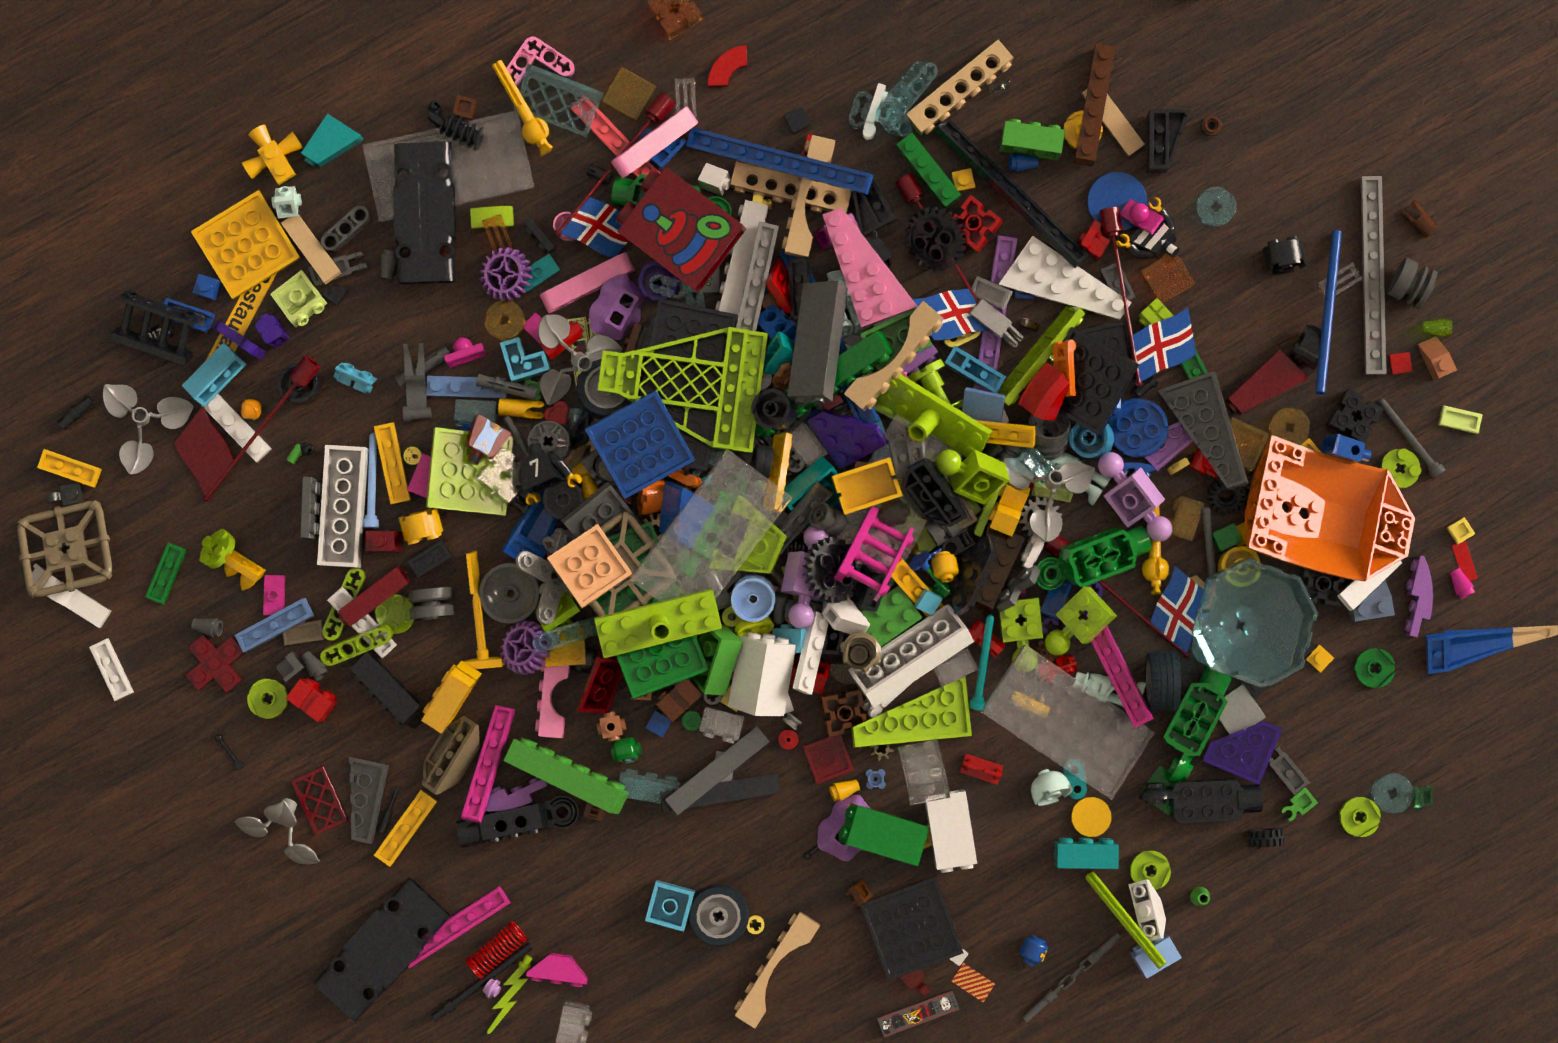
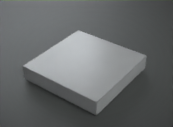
M1243 684L1224 696L1228 703L1219 721L1229 735L1253 726L1266 718Z

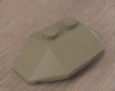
M462 716L460 719L451 722L442 734L440 733L424 760L422 785L438 795L460 782L480 749L479 725Z

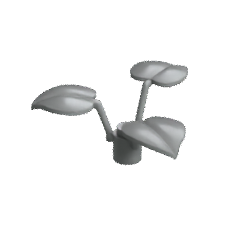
M560 315L543 316L538 326L540 341L548 348H554L560 343L572 354L571 364L574 366L561 369L560 372L551 369L542 375L539 386L546 404H554L568 392L571 386V377L564 372H577L578 369L587 371L591 368L593 361L602 359L603 350L621 352L622 348L620 345L605 335H595L587 341L588 351L585 354L575 352L563 342V339L570 332L569 322Z
M105 384L103 388V400L108 412L114 417L123 418L129 411L132 413V418L137 424L138 442L134 440L127 441L121 446L119 451L120 460L131 475L145 470L153 460L154 451L152 446L148 443H142V426L149 423L150 417L161 418L162 425L168 429H179L188 421L194 408L185 399L167 397L157 404V410L160 414L148 413L143 407L131 409L137 404L138 400L133 388L127 385Z
M1021 457L1004 458L1003 462L1006 464L1010 479L1008 483L1011 486L1024 490L1029 487L1030 482L1036 483L1045 480V486L1051 490L1045 511H1035L1030 517L1029 524L1033 533L1044 542L1053 541L1059 535L1063 525L1062 518L1058 512H1049L1054 493L1061 484H1064L1066 490L1071 493L1080 494L1085 492L1091 483L1095 468L1081 463H1068L1059 470H1052L1048 475L1044 474L1042 477L1033 479L1037 474V469L1032 461Z
M284 798L280 803L266 807L264 815L269 819L266 823L262 824L261 820L255 817H241L234 821L243 832L253 837L266 836L268 832L266 828L271 822L289 827V847L284 850L287 857L296 863L305 865L320 862L316 853L311 848L302 844L293 845L292 843L293 827L297 822L294 816L297 804L291 799Z

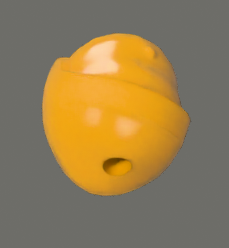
M247 399L242 402L241 415L243 419L256 420L260 417L262 409L259 401Z

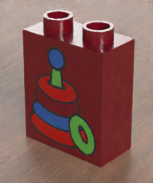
M665 167L661 174L653 169L640 186V189L646 194L636 206L630 201L618 214L616 221L622 226L617 232L699 293L747 229L743 224L667 167Z

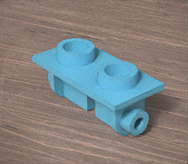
M341 362L335 367L334 378H336V381L350 386L353 380L355 381L353 388L365 394L367 392L371 393L373 389L371 385L378 379L373 377L370 372L355 369L349 363Z

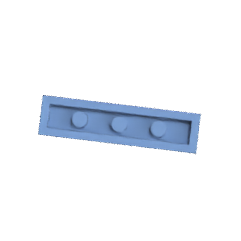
M427 376L426 396L500 399L507 398V393L500 391L496 393L492 389L476 386L478 377ZM488 382V383H490V384H494V385H498V386L505 387V385H501V384H497V383H493V382Z
M302 598L235 634V637L243 653H247L312 618L314 614L307 599Z

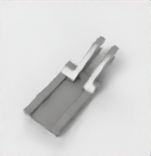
M979 299L976 306L968 313L992 331L997 338L1003 337L1013 348L1017 347V341L1021 342L1023 336L1012 326V321L983 299Z

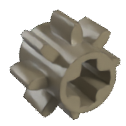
M886 744V752L882 753L880 751L877 753V745L869 746L871 748H874V751L871 753V756L877 754L878 761L881 760V756H885L887 759H889V756L887 755L888 752H894V750L889 748V745L891 744Z

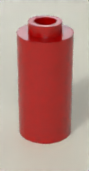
M569 321L570 332L563 339V342L569 347L583 337L581 332L584 330L577 321L575 323ZM542 343L539 344L551 360L566 350L560 343L554 348H548Z

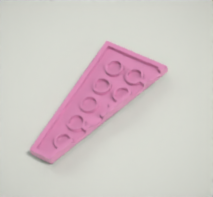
M839 208L823 214L861 328L916 309L918 307L917 304L912 300L845 211Z

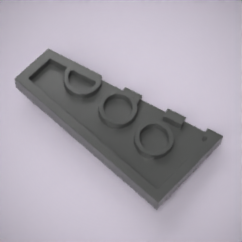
M349 757V764L351 765L350 803L352 802L351 840L373 844L389 765Z

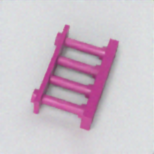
M872 506L867 512L834 579L841 582L845 576H850L877 591L873 599L877 602L880 596L885 597L890 586L887 583L905 547L909 548L914 540V537L911 536L914 528L911 527L906 535L879 521V518L876 517L879 509ZM870 527H875L901 541L902 543L898 551L870 537L871 534L867 533ZM861 544H868L894 558L890 567L862 553V550L859 549ZM853 560H859L885 574L882 583L880 584L853 569L854 567L851 566Z

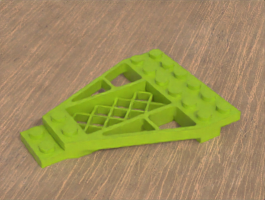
M728 327L625 353L603 350L598 391L616 393L628 401L634 402L642 397L638 396L639 389L644 396L646 395L641 386L651 380L656 386L657 392L659 391L666 399H662L664 405L678 406L685 409L683 425L675 422L678 429L712 448L752 453L756 421L751 406L755 396L761 390L768 333ZM722 333L727 335L723 362L696 359L698 339ZM694 341L691 358L654 353L658 349ZM643 357L650 358L642 364ZM656 359L669 362L662 367ZM651 360H654L660 369L650 375L644 366ZM673 362L680 372L670 378L664 368ZM677 362L689 363V365L682 370ZM693 365L700 375L690 381L684 371ZM697 365H704L710 367L707 368L704 372H701ZM716 367L722 368V374ZM641 368L648 376L642 383H640ZM711 368L720 376L713 383H710L704 376ZM662 371L668 381L659 387L652 377ZM682 374L688 381V384L679 390L672 380ZM702 376L709 386L699 392L693 385V382ZM721 380L718 394L713 385ZM668 383H671L677 392L667 398L661 389ZM691 385L697 395L688 401L681 391ZM711 388L717 398L708 404L701 394ZM680 394L685 402L672 401L671 399ZM699 396L705 405L690 402ZM718 400V406H717V407H716V406H710L711 404H713L715 401ZM689 409L714 411L716 413L713 441H708L686 428Z

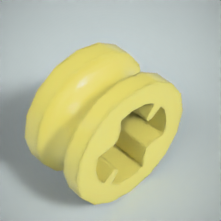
M758 915L751 916L747 925L748 931L752 934L761 933L764 929V920ZM754 919L757 922H761V927L758 926V930L750 927V923H753L752 920Z

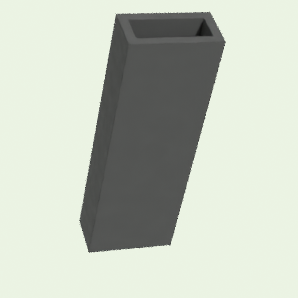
M840 281L803 283L787 396L797 405H806L807 403L821 405L824 402L833 401L848 288Z

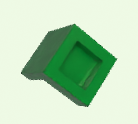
M1234 523L1212 533L1213 543L1218 552L1242 542V538Z

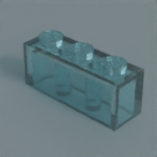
M626 768V772H621L619 783L626 786L624 790L629 792L627 798L661 804L659 792L676 790L681 785V782L677 781V777L665 776V779L657 778L658 774L651 772L640 775L637 774L638 770Z

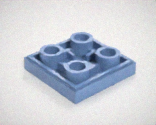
M966 387L962 412L975 420L1002 423L1005 395Z

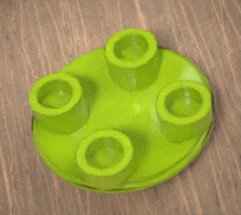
M394 594L376 607V621L378 625L385 624L391 627L393 634L403 633L412 626L415 620L410 619L409 609L414 607V605L408 601L407 597Z

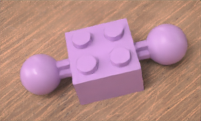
M1114 452L1103 454L1098 461V469L1102 475L1114 478L1117 482V485L1104 495L1105 499L1127 528L1143 517L1148 523L1146 531L1152 540L1157 542L1167 540L1172 533V525L1167 518L1157 516L1153 511L1165 498L1142 468L1127 477L1122 471L1124 462L1120 455Z
M812 525L805 530L803 535L804 543L808 550L813 549L812 544L818 543V540L829 538V534L825 530H819ZM788 552L781 592L799 597L798 603L789 610L788 617L794 627L802 629L810 626L814 620V611L809 606L810 600L820 601V596L814 597L815 590H808L811 584H805L808 576H803V573L807 572V569L803 568L802 565L808 563L804 559V557L810 556L808 552Z

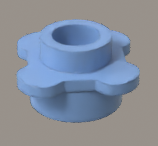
M869 769L866 771L868 778L866 787L868 789H873V787L883 789L886 786L884 782L885 771L883 769L878 771Z

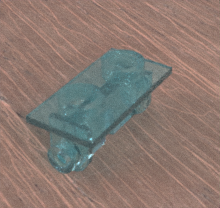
M1027 447L1020 450V462L1029 471L1035 467L1036 470L1033 475L1036 478L1042 477L1044 474L1048 475L1050 471L1055 470L1054 466L1040 454L1038 449Z

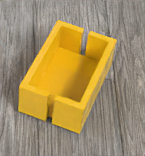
M890 457L831 476L836 493H841V497H838L843 515L903 496L898 480L891 479V476L896 474Z
M463 661L457 666L453 665L441 680L440 687H437L433 693L432 700L428 702L422 711L425 715L421 721L442 734L454 720L482 673Z

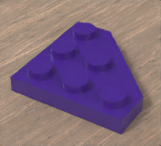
M828 409L816 413L807 420L839 470L888 444L887 438L878 425L860 422L859 419L847 415H837Z
M1262 721L1210 742L1203 761L1260 785L1283 729Z

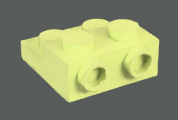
M302 270L270 294L295 327L307 324L308 318L314 313H321L327 304Z

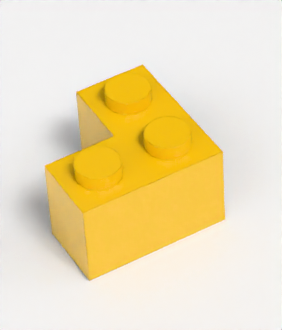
M1007 483L1000 490L998 495L1001 496L999 502H995L988 519L991 520L990 528L1013 536L1029 496V487L1022 490L1014 488Z

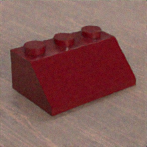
M599 648L576 711L608 713L623 675L616 655L604 658L602 649Z

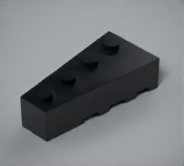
M366 652L350 668L354 673L353 678L360 684L364 683L368 687L366 691L373 698L377 696L381 701L379 705L387 712L390 710L394 714L392 718L399 725L405 724L416 729L422 723L421 720L425 715L422 711L425 707L417 703L419 699L408 690H404L405 685L396 677H392V673L374 655Z

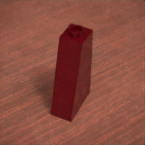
M1279 349L1225 400L1228 403L1227 407L1234 414L1237 412L1240 415L1304 382L1307 376Z
M400 565L338 610L340 613L338 615L339 619L344 625L348 624L351 627L406 586L411 580Z

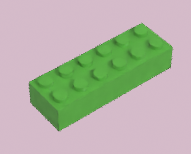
M521 738V740H513L504 759L505 762L609 813L620 814L629 794L628 791L624 790L625 785L616 781L608 782V777L600 773H589L590 768L576 763L573 765L571 764L573 760L565 756H555V751L549 748L536 747L538 743L530 739Z

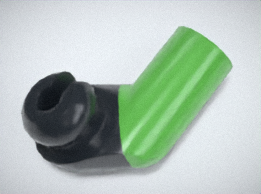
M308 442L296 444L286 460L295 464L300 456L312 455L314 453V446Z

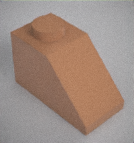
M1436 336L1417 344L1433 381L1457 371L1450 353Z

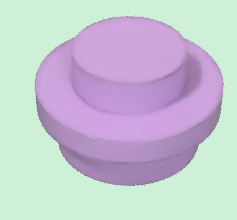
M490 979L483 989V993L486 994L487 998L496 997L501 990L500 981Z

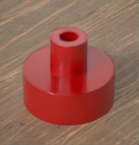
M787 729L780 733L779 744L782 748L790 750L797 746L799 739L795 731Z

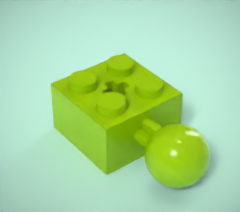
M950 449L941 451L936 457V468L940 473L950 475L954 492L983 505L1010 481L1004 462L977 450H974L963 462H961L959 454Z
M1083 587L1056 613V616L1066 627L1063 630L1051 631L1045 638V647L1052 655H1063L1070 648V638L1075 635L1082 644L1090 643L1117 615L1091 587ZM1087 611H1088V614H1087L1088 619H1085V618H1084V612H1087Z
M1038 597L1018 599L1014 606L1002 612L998 609L1001 641H1017V650L1012 655V663L1015 669L1020 672L1033 670L1038 661L1035 651L1029 648V639L1043 638ZM1020 614L1022 617L1025 618V621H1023L1021 625L1018 622H1015V619H1017L1019 617L1018 615Z

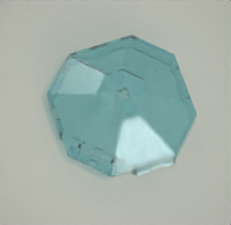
M1248 558L1240 560L1206 579L1192 634L1209 669L1258 687L1272 686L1304 668L1306 660L1303 658L1306 649L1310 646L1313 635L1311 628L1313 622L1317 620L1318 612L1301 577L1294 574L1289 575L1278 568L1257 563L1254 559ZM1238 620L1244 623L1243 631L1236 629Z

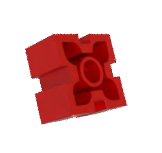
M970 195L961 206L963 213L960 216L955 214L952 219L958 217L956 223H963L960 231H966L964 236L967 241L965 243L979 254L988 243L986 238L988 233L991 232L994 235L1004 222L991 210L985 213L983 211L985 209L984 205ZM979 221V226L972 229L971 222Z
M312 678L299 679L285 698L317 722H324L339 703L335 699L337 697L329 690L322 691L319 688L320 684Z

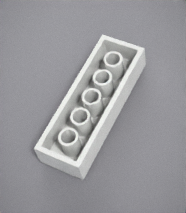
M325 445L317 565L361 568L369 449L366 447Z
M947 604L936 611L933 616L930 615L881 648V662L879 665L872 666L865 674H862V670L852 667L848 671L872 707L875 708L973 643L974 640L965 624L954 614V610L950 605Z

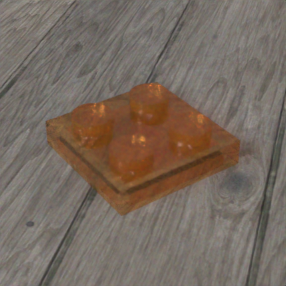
M1167 254L1140 271L1155 297L1162 304L1196 284L1178 254L1174 258Z

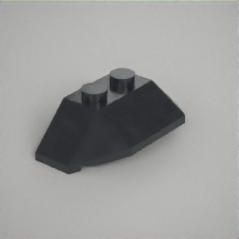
M923 458L907 467L900 489L922 519L951 527L967 518L956 492H954L944 475L938 471L933 461Z

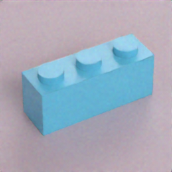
M223 343L182 386L197 402L205 407L247 364L230 347Z

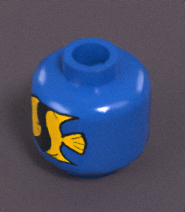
M1035 935L1026 937L1019 951V955L1024 958L1023 962L1034 966L1035 963H1043L1048 952V946L1045 944L1046 940Z

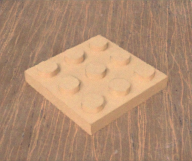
M598 524L547 557V560L581 609L632 575V572Z

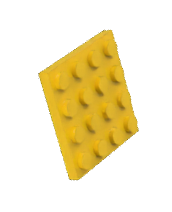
M259 190L191 231L233 300L301 259Z

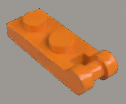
M1072 339L1066 340L1064 343L1060 341L1053 344L1054 368L1060 371L1070 383L1065 397L1076 396L1074 371L1076 343Z
M683 469L668 475L696 489L700 488L703 483L700 477L683 474L685 471Z

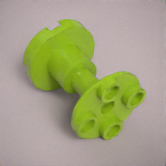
M942 359L934 361L925 366V368L908 376V379L915 383L920 381L924 389L951 405L942 389V386L945 384L938 373L939 370L946 366ZM964 399L952 404V406L957 409L963 407Z

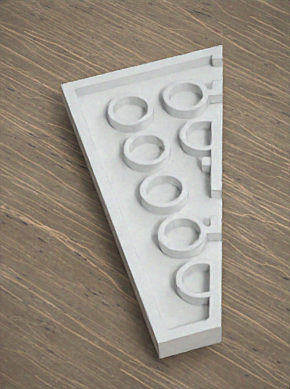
M1034 236L1030 238L999 283L1001 287L1011 288L1022 293L1025 292L1036 297L1067 304L1120 320L1125 313L1121 295L1080 267L1074 268L1062 255ZM1127 300V305L1129 307L1131 302Z

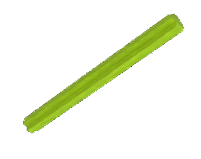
M1093 871L1087 874L1085 877L1087 882L1158 969L1165 966L1166 960L1099 877Z

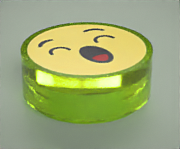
M409 446L403 452V460L410 466H417L423 452L416 446Z

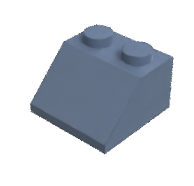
M1386 580L1375 588L1352 611L1348 610L1350 622L1395 615L1392 596ZM1352 581L1344 582V588H1346Z

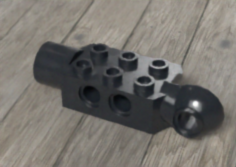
M1233 778L1172 782L1170 787H1164V783L1161 782L1146 783V788L1139 797L1141 800H1146V804L1166 803L1165 799H1169L1170 815L1177 823L1237 821L1242 813L1262 812L1263 809L1261 786L1258 784L1240 785Z
M557 796L549 801L486 813L481 823L463 819L456 820L457 834L461 847L465 848L484 844L487 839L489 843L500 841L503 839L502 836L508 835L509 839L519 837L525 831H528L529 835L542 831V828L544 830L551 828L566 829L577 821L579 808L572 798ZM559 807L567 808L568 815L566 817L558 815ZM519 816L526 818V826L519 823ZM500 820L506 822V830L499 827Z

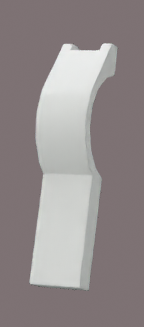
M37 563L34 564L33 567L35 569L32 572L34 585L46 570ZM51 575L43 588L63 584L64 582ZM75 589L73 592L64 591L47 595L50 599L72 610L98 628L103 626L111 613V610L78 589Z

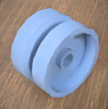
M757 574L746 575L740 578L733 587L731 595L732 608L736 615L743 620L750 622L761 621L773 611L776 599L775 589L772 583L764 576ZM750 596H756L757 601H755L754 599L752 601L749 600Z

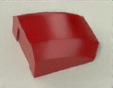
M1047 362L1031 378L1022 392L1018 404L1037 418L1055 421L1070 383L1060 371Z

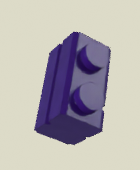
M264 314L257 319L258 322L255 324V327L262 334L261 337L265 344L272 348H277L290 339L286 330L283 329L284 327L280 320L273 315Z

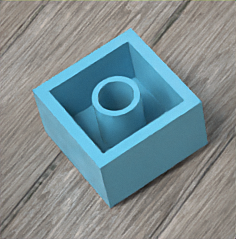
M656 880L645 921L684 932L695 890Z

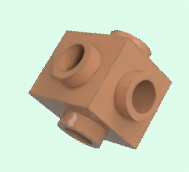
M615 712L603 714L604 718H600V723H597L598 734L602 735L603 739L608 738V742L619 740V735H623V730H627L625 718L621 719V715H615ZM609 723L614 724L615 728L613 731L608 730L607 725Z

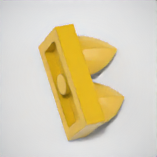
M233 550L231 555L228 553L224 558L227 560L224 564L227 577L234 576L238 572L241 573V590L251 588L263 577L266 571L235 550Z

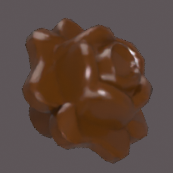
M1039 641L1038 645L1034 647L1037 659H1040L1041 663H1051L1057 657L1047 651L1045 641Z

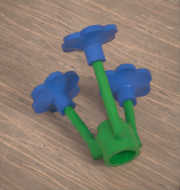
M942 547L930 553L924 550L920 554L915 555L912 559L913 561L909 562V567L914 571L919 568L927 571L935 582L932 585L933 587L925 583L926 586L942 598L948 596L951 593L949 582L943 583L942 580L936 578L928 564V560H932L934 555L942 550Z

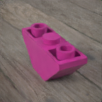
M550 953L526 973V976L531 977L530 980L542 982L543 979L551 980L550 983L562 984L564 981L571 982L570 985L574 987H582L583 984L588 982V977L571 955Z

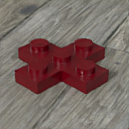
M203 634L188 647L201 662L185 675L198 691L215 679L224 691L228 693L243 680L231 666L235 660L244 654L234 637L231 636L220 647L216 648L208 637Z

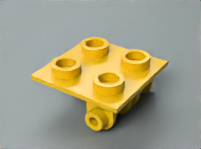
M584 625L555 627L548 632L547 638L551 640L548 646L552 649L547 651L550 657H545L546 667L586 664Z

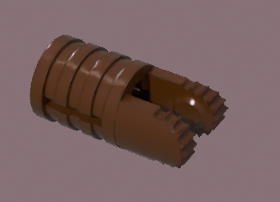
M1414 200L1411 203L1412 207L1421 216L1416 220L1408 210L1404 209L1402 213L1427 238L1439 225H1436L1434 220L1427 215V212Z

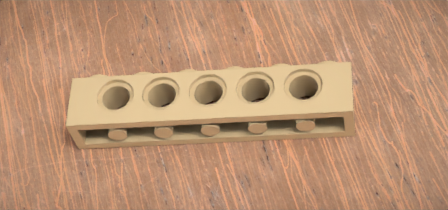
M998 39L910 110L905 118L920 136L923 133L929 134L935 129L934 125L939 120L943 122L951 115L949 112L954 108L960 109L966 103L965 99L970 95L972 98L981 91V86L985 83L987 85L991 84L997 78L995 76L997 73L1007 71L1012 66L1013 56ZM992 60L996 63V67L993 69L988 68L986 62ZM972 73H978L980 74L981 79L979 81H974L971 79L970 75ZM958 85H962L965 87L966 91L964 93H958L955 90V87ZM946 97L950 100L951 104L943 106L940 103V99ZM932 110L935 113V117L927 118L924 112Z
M736 161L730 186L737 193L745 194L746 191L753 193V195L763 196V199L765 196L770 197L772 201L777 203H784V201L792 203L793 198L798 197L799 191L796 190L794 195H788L785 189L789 186H793L796 189L798 178H802ZM749 177H755L758 180L754 186L748 185L746 181ZM770 181L775 182L777 188L775 190H768L766 184ZM813 181L809 191L814 192L816 196L812 200L806 199L805 206L811 207V211L822 213V210L831 212L842 208L847 213L852 191ZM826 196H832L835 202L827 205L823 199Z

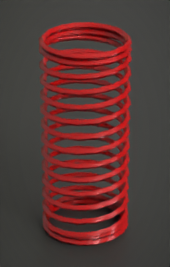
M513 921L507 924L510 931L506 927L503 928L505 932L500 930L503 937L499 933H497L498 938L493 936L497 944L490 938L492 945L486 941L487 946L483 944L485 951L479 947L481 953L476 950V954L472 953L474 959L471 956L465 959L468 967L478 978L482 979L484 974L487 975V971L490 972L491 969H494V966H498V963H501V960H505L508 954H512L515 948L518 949L519 945L522 946V942L525 943L527 941L523 931ZM511 932L519 939L520 943L516 941ZM509 937L516 943L517 946H515V945L512 943V941L509 939ZM505 939L512 945L513 949L509 947ZM503 944L509 949L510 952H508V951L505 949V947L503 946ZM498 945L505 951L506 955L501 951ZM494 947L501 953L502 957L498 955ZM492 952L498 957L499 961L494 957ZM488 954L495 960L496 964L492 962ZM481 960L488 966L489 970L485 968Z

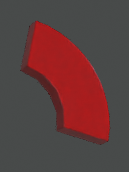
M747 45L732 48L715 61L709 74L708 87H727L733 72L739 68L747 67Z

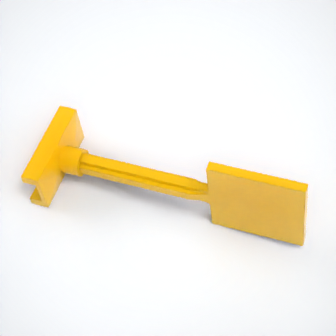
M472 551L466 554L470 594H473L472 601L478 650H476L477 658L463 662L474 669L503 667L505 665L502 662L504 658L489 657L488 649H486L482 605L479 596L481 582L477 551Z

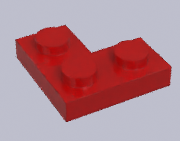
M780 259L774 262L766 280V287L774 295L777 305L787 314L792 312L790 291L787 287L789 273Z

